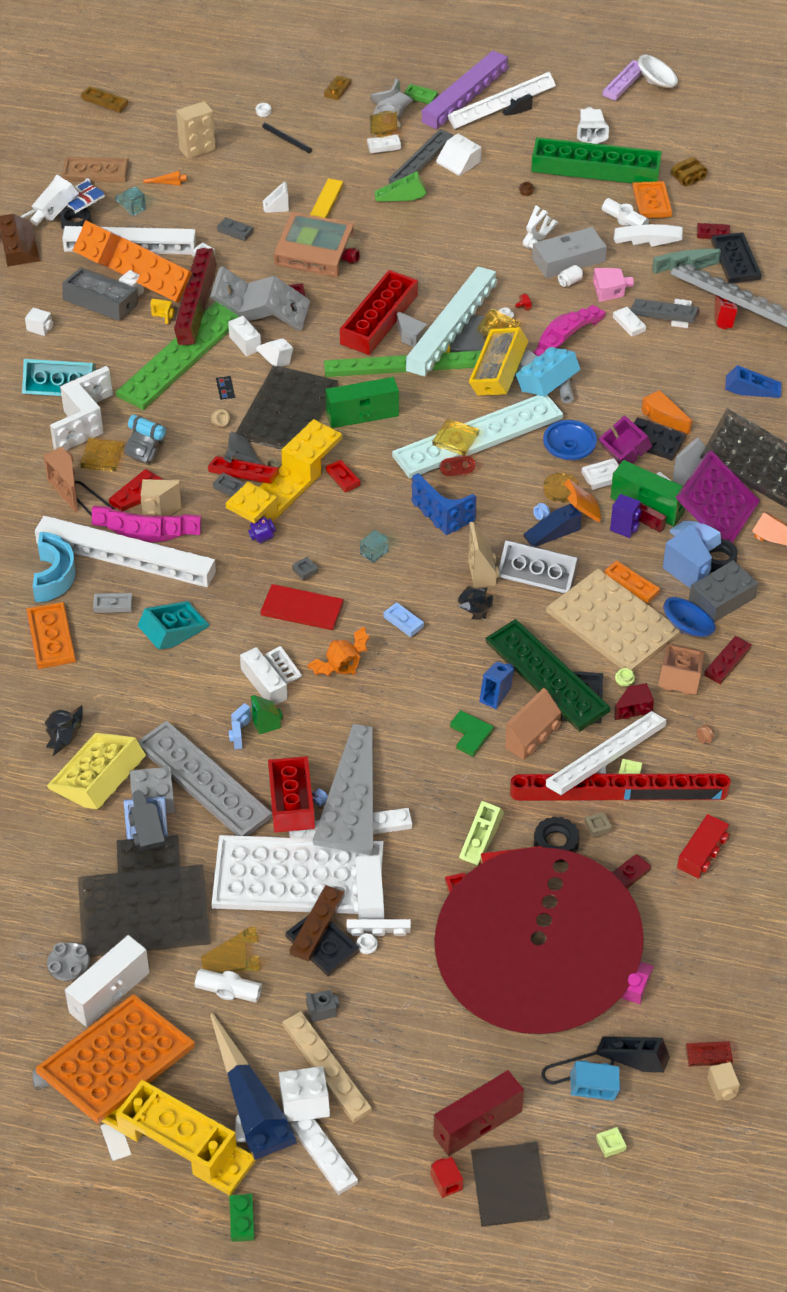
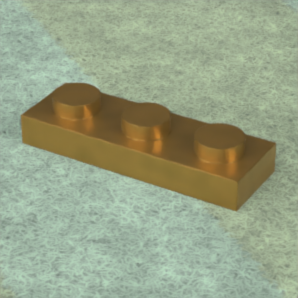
M88 86L81 93V99L119 113L128 105V99L92 86Z

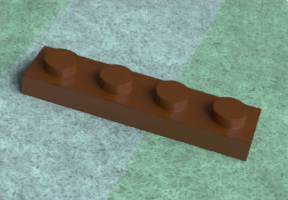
M328 885L324 886L290 948V955L308 962L310 961L345 897L344 891Z

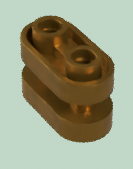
M695 157L678 162L671 169V175L678 179L683 186L703 180L708 172V169L703 164H700V161Z

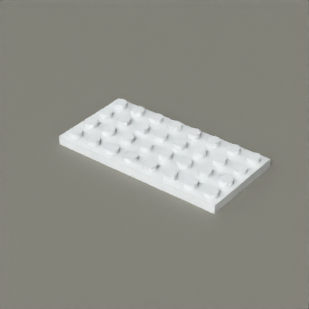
M219 835L212 908L311 912L324 886L328 885L345 892V897L336 913L358 914L354 913L353 900H357V895H353L352 883L356 882V878H352L351 865H355V857L380 855L382 875L383 841H373V855L315 846L313 845V839Z

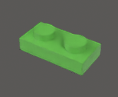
M412 84L404 91V94L413 100L425 104H430L438 97V91Z

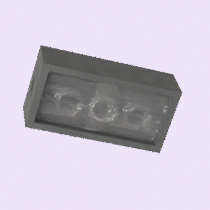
M82 267L62 283L63 300L118 321L138 305L136 287Z

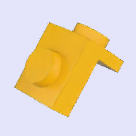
M151 300L152 316L164 317L165 324H169L175 315L172 301Z

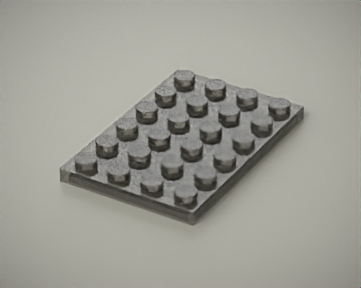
M273 365L236 433L246 438L248 442L282 450L313 419L318 422L320 421L326 410L325 389L338 387V380Z
M727 408L699 458L702 459L708 451L712 450L742 483L787 508V442Z
M203 864L78 877L82 945L86 947L89 957L106 955L127 935L144 947L146 951L211 944Z

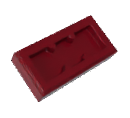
M635 854L612 873L626 888H629L651 870V865L638 854Z

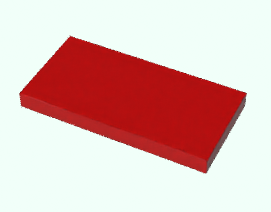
M271 584L260 613L261 616L333 631L344 604V599Z

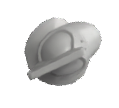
M395 79L391 90L371 94L370 101L377 105L370 120L371 125L401 128L398 119L405 111V108L413 102V99L401 93L399 79Z

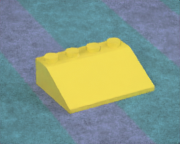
M95 733L52 779L47 787L84 808L98 810L103 806L107 798L116 791L117 787L128 778L130 771L140 764L146 754L135 737Z

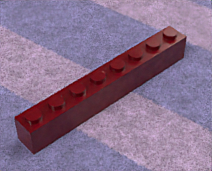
M200 248L196 250L191 267L192 275L185 288L174 327L178 345H191L196 342L217 265L213 248Z

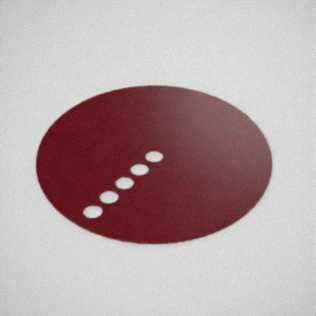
M538 847L514 850L498 855L466 874L453 888L442 906L436 924L434 943L437 965L446 986L459 1003L473 1015L491 1025L508 1031L525 1034H549L570 1030L594 1020L610 1009L624 995L630 986L628 983L629 975L636 974L643 952L644 936L643 925L636 903L627 888L612 872L596 861L578 853L556 848ZM558 860H564L568 863V869L563 873L556 872L553 869V864ZM551 878H559L562 880L563 886L561 889L554 891L549 889L547 883ZM549 895L554 896L558 901L557 905L551 909L545 908L542 905L543 898ZM545 913L551 916L552 922L549 926L542 927L537 924L536 919L540 914ZM535 932L544 933L546 935L545 943L542 945L533 944L531 942L532 934Z

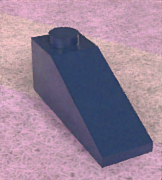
M572 504L563 506L553 511L525 532L524 537L530 545L537 547L581 529L582 514Z

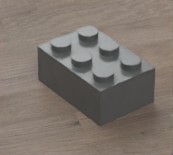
M731 561L692 584L689 601L702 608L716 622L755 599L758 582L735 561Z

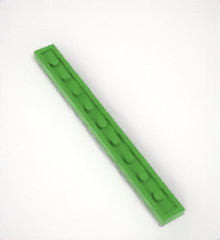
M481 351L443 353L440 360L434 364L432 370L475 368ZM408 355L324 360L325 377L408 372L406 371V357Z

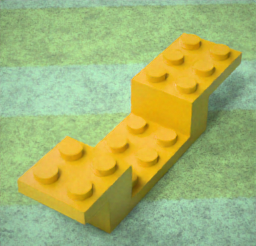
M313 419L281 450L282 466L279 468L280 474L272 484L263 483L258 487L247 482L225 503L226 508L253 523H256L263 516L267 519L271 518L273 522L321 476V459L342 440V433Z
M144 1080L140 1081L119 1108L101 1121L136 1142L144 1134L191 1161L194 1176L227 1195L233 1194L256 1162L252 1154L237 1146L235 1132Z

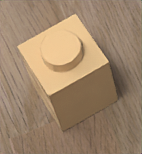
M731 1062L709 1067L707 1079L716 1101L722 1099L731 1100L737 1096L740 1084Z

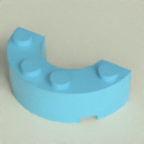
M39 532L38 550L40 561H47L53 565L43 572L34 573L32 588L35 602H48L59 597L71 587L75 580L76 568L73 550L69 543H65L58 535Z

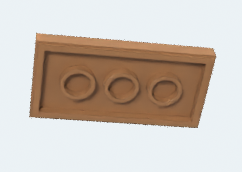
M65 157L62 178L67 181L79 182L86 181V178H89L91 182H126L129 161L128 158Z

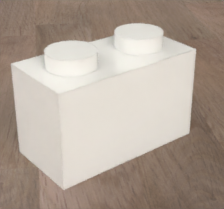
M241 316L229 321V337L246 357L258 352L256 347L261 345L260 334L246 318Z

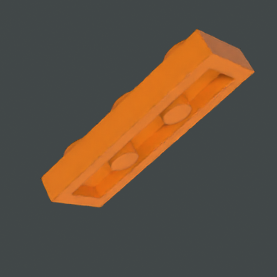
M617 560L604 572L647 604L660 594L659 587Z

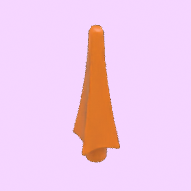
M179 170L163 176L144 179L143 182L181 186V181H187V175H180Z

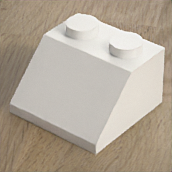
M456 134L447 140L436 163L461 176L481 162V146L460 134Z

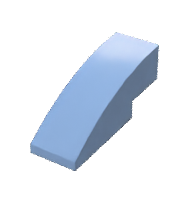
M683 521L670 529V533L676 536L692 524L708 552L721 544L720 532L699 522Z

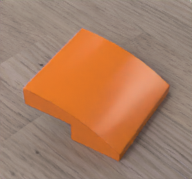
M568 479L564 484L571 492L567 499L575 508L599 523L601 521V513L595 497Z

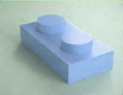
M397 602L383 612V617L409 637H412L424 627L422 620Z

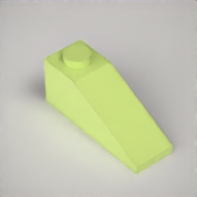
M481 801L459 859L477 866L479 865L481 853L486 852L503 817L504 811L501 808Z

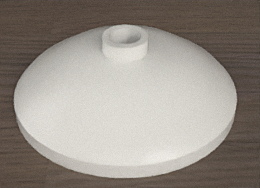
M641 55L638 59L639 68L650 84L658 87L672 88L678 83L675 73L661 60L650 55Z

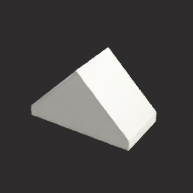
M285 181L263 200L264 212L289 211L288 189Z

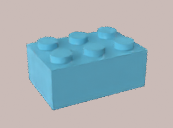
M550 347L542 355L535 357L531 363L523 366L516 373V377L522 392L546 396L581 369L575 352Z

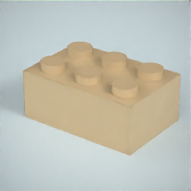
M203 101L176 110L179 149L185 157L190 159L216 150L213 110L208 104Z

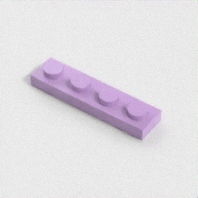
M633 60L603 90L602 96L616 101L642 74L638 62Z

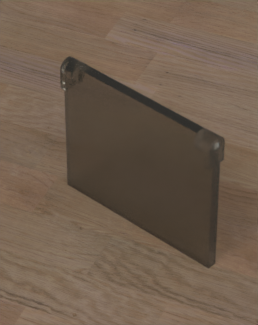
M533 1141L525 1142L524 1144L471 1150L481 1227L550 1219L538 1142Z

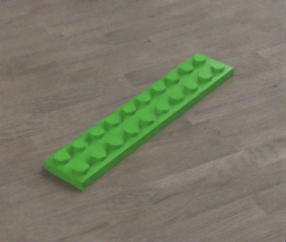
M215 302L203 313L195 344L178 345L176 338L172 340L116 391V397L144 410L229 333L228 322L239 316L218 302Z

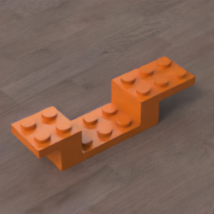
M86 220L72 250L123 275L129 270L139 274L136 283L179 303L192 275L191 271Z

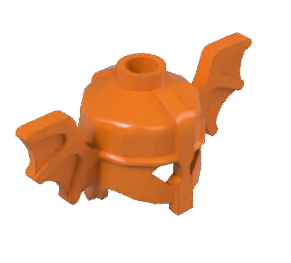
M362 627L354 633V645L348 640L332 641L326 652L328 662L325 663L315 659L307 665L308 669L313 670L315 675L323 673L327 677H330L333 671H336L337 674H356L355 670L361 658L360 653L367 651L366 643L370 639L369 635L366 634V628Z

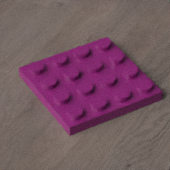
M712 450L704 455L675 497L700 524L708 525L719 531L721 539L728 540L733 543L760 502Z

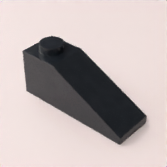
M602 1036L596 1049L597 1055L642 1072L664 1073L670 1059L664 1039L657 1037Z

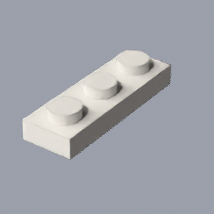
M347 919V933H351L352 936H361L364 933H372L373 936H384L385 933L405 936L406 933H410L411 928L410 919Z

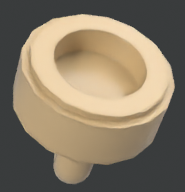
M224 409L215 410L211 416V423L217 427L226 426L230 420L229 413Z

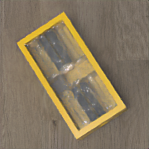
M520 327L490 329L469 379V384L477 396L505 395L508 393L528 344V339Z

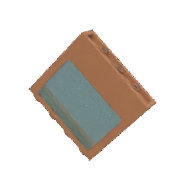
M291 212L273 253L274 264L338 277L341 256L349 237H354L355 235L354 224Z

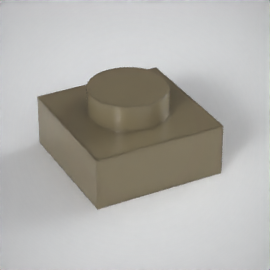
M604 811L585 817L584 822L592 838L611 832L612 826Z

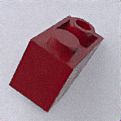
M647 683L629 686L615 705V720L628 719L634 716L646 715L651 711L653 712L654 699Z

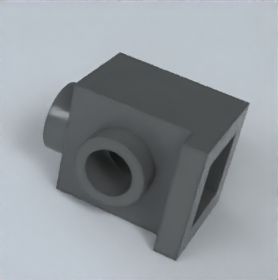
M331 990L314 994L306 993V1005L311 1023L337 1017L336 1008L340 1007L337 995H332Z

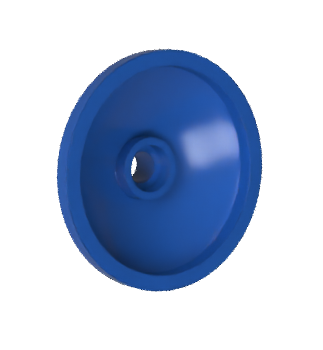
M562 420L551 424L545 430L543 443L547 451L557 458L578 460L587 457L594 451L597 437L593 429L583 422Z
M670 597L663 604L666 617L681 633L694 637H708L715 631L713 619L696 604L678 597Z

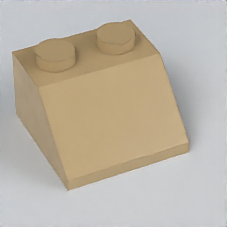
M143 480L141 489L143 515L170 516L181 509L179 480Z

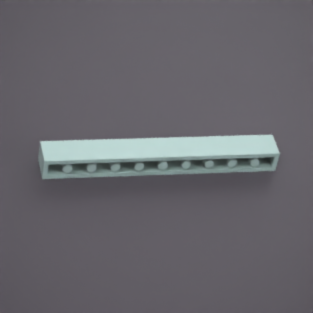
M479 266L474 270L406 357V371L425 377L433 369L434 364L447 351L450 343L454 342L457 334L461 333L464 325L468 324L470 317L475 315L477 308L483 304L490 291L496 287V271Z

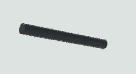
M263 123V129L309 154L312 152L311 147L275 127Z

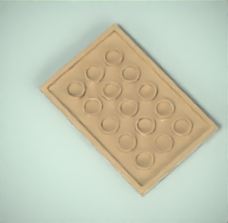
M600 569L595 570L546 608L548 614L621 669L628 668L632 672L665 648L667 643L670 644L681 635V632L668 619Z

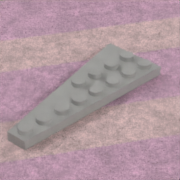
M353 724L313 838V845L373 855V731L371 726Z

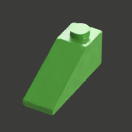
M418 171L376 190L375 200L413 201L420 199L427 194L426 185Z

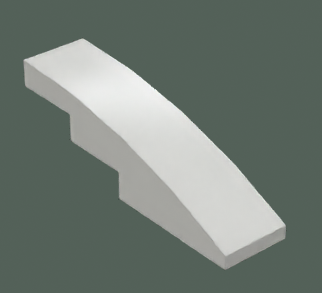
M633 225L615 228L614 233L616 244L632 240L633 245L649 242L652 247L683 239V227L671 225Z

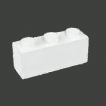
M257 647L240 655L241 671L263 698L273 701L275 705L287 700V684Z
M380 855L355 857V865H351L352 878H356V882L352 883L353 895H357V900H353L354 913H358L359 919H384Z

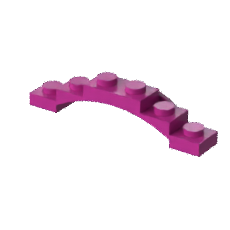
M592 304L586 310L581 308L578 312L572 311L558 316L547 326L538 342L536 350L532 353L540 356L550 347L559 348L579 328L589 323L596 325L605 317V311Z
M93 505L92 525L107 526L108 529L113 530L118 535L145 542L167 541L184 534H201V515L150 516L126 513L105 506Z

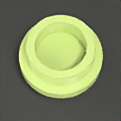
M628 668L620 669L615 675V681L621 686H630L634 683L635 676Z

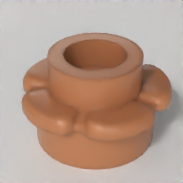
M705 724L702 725L701 728L697 729L698 740L701 743H711L712 738H714L713 729Z

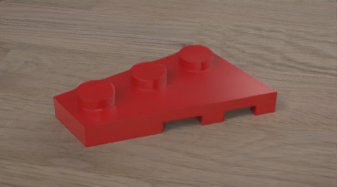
M145 469L109 498V504L122 512L142 504V481L163 479Z

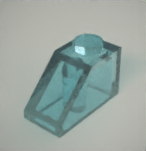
M136 186L115 196V200L132 216L146 210L145 194Z

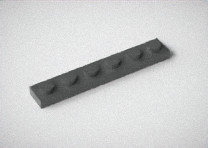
M439 129L389 178V184L416 171L419 173L442 151L447 140L452 138L453 134Z

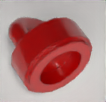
M526 293L520 295V302L516 303L515 307H523L525 311L532 309L529 296Z

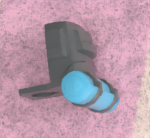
M133 414L128 421V427L133 432L125 446L124 454L140 463L150 465L158 452V444H164L162 439L166 434V427Z

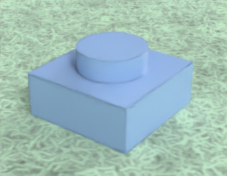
M245 703L231 714L232 722L240 721V729L251 720L250 707Z
M240 721L232 722V730H229V741L234 742V750L242 749Z

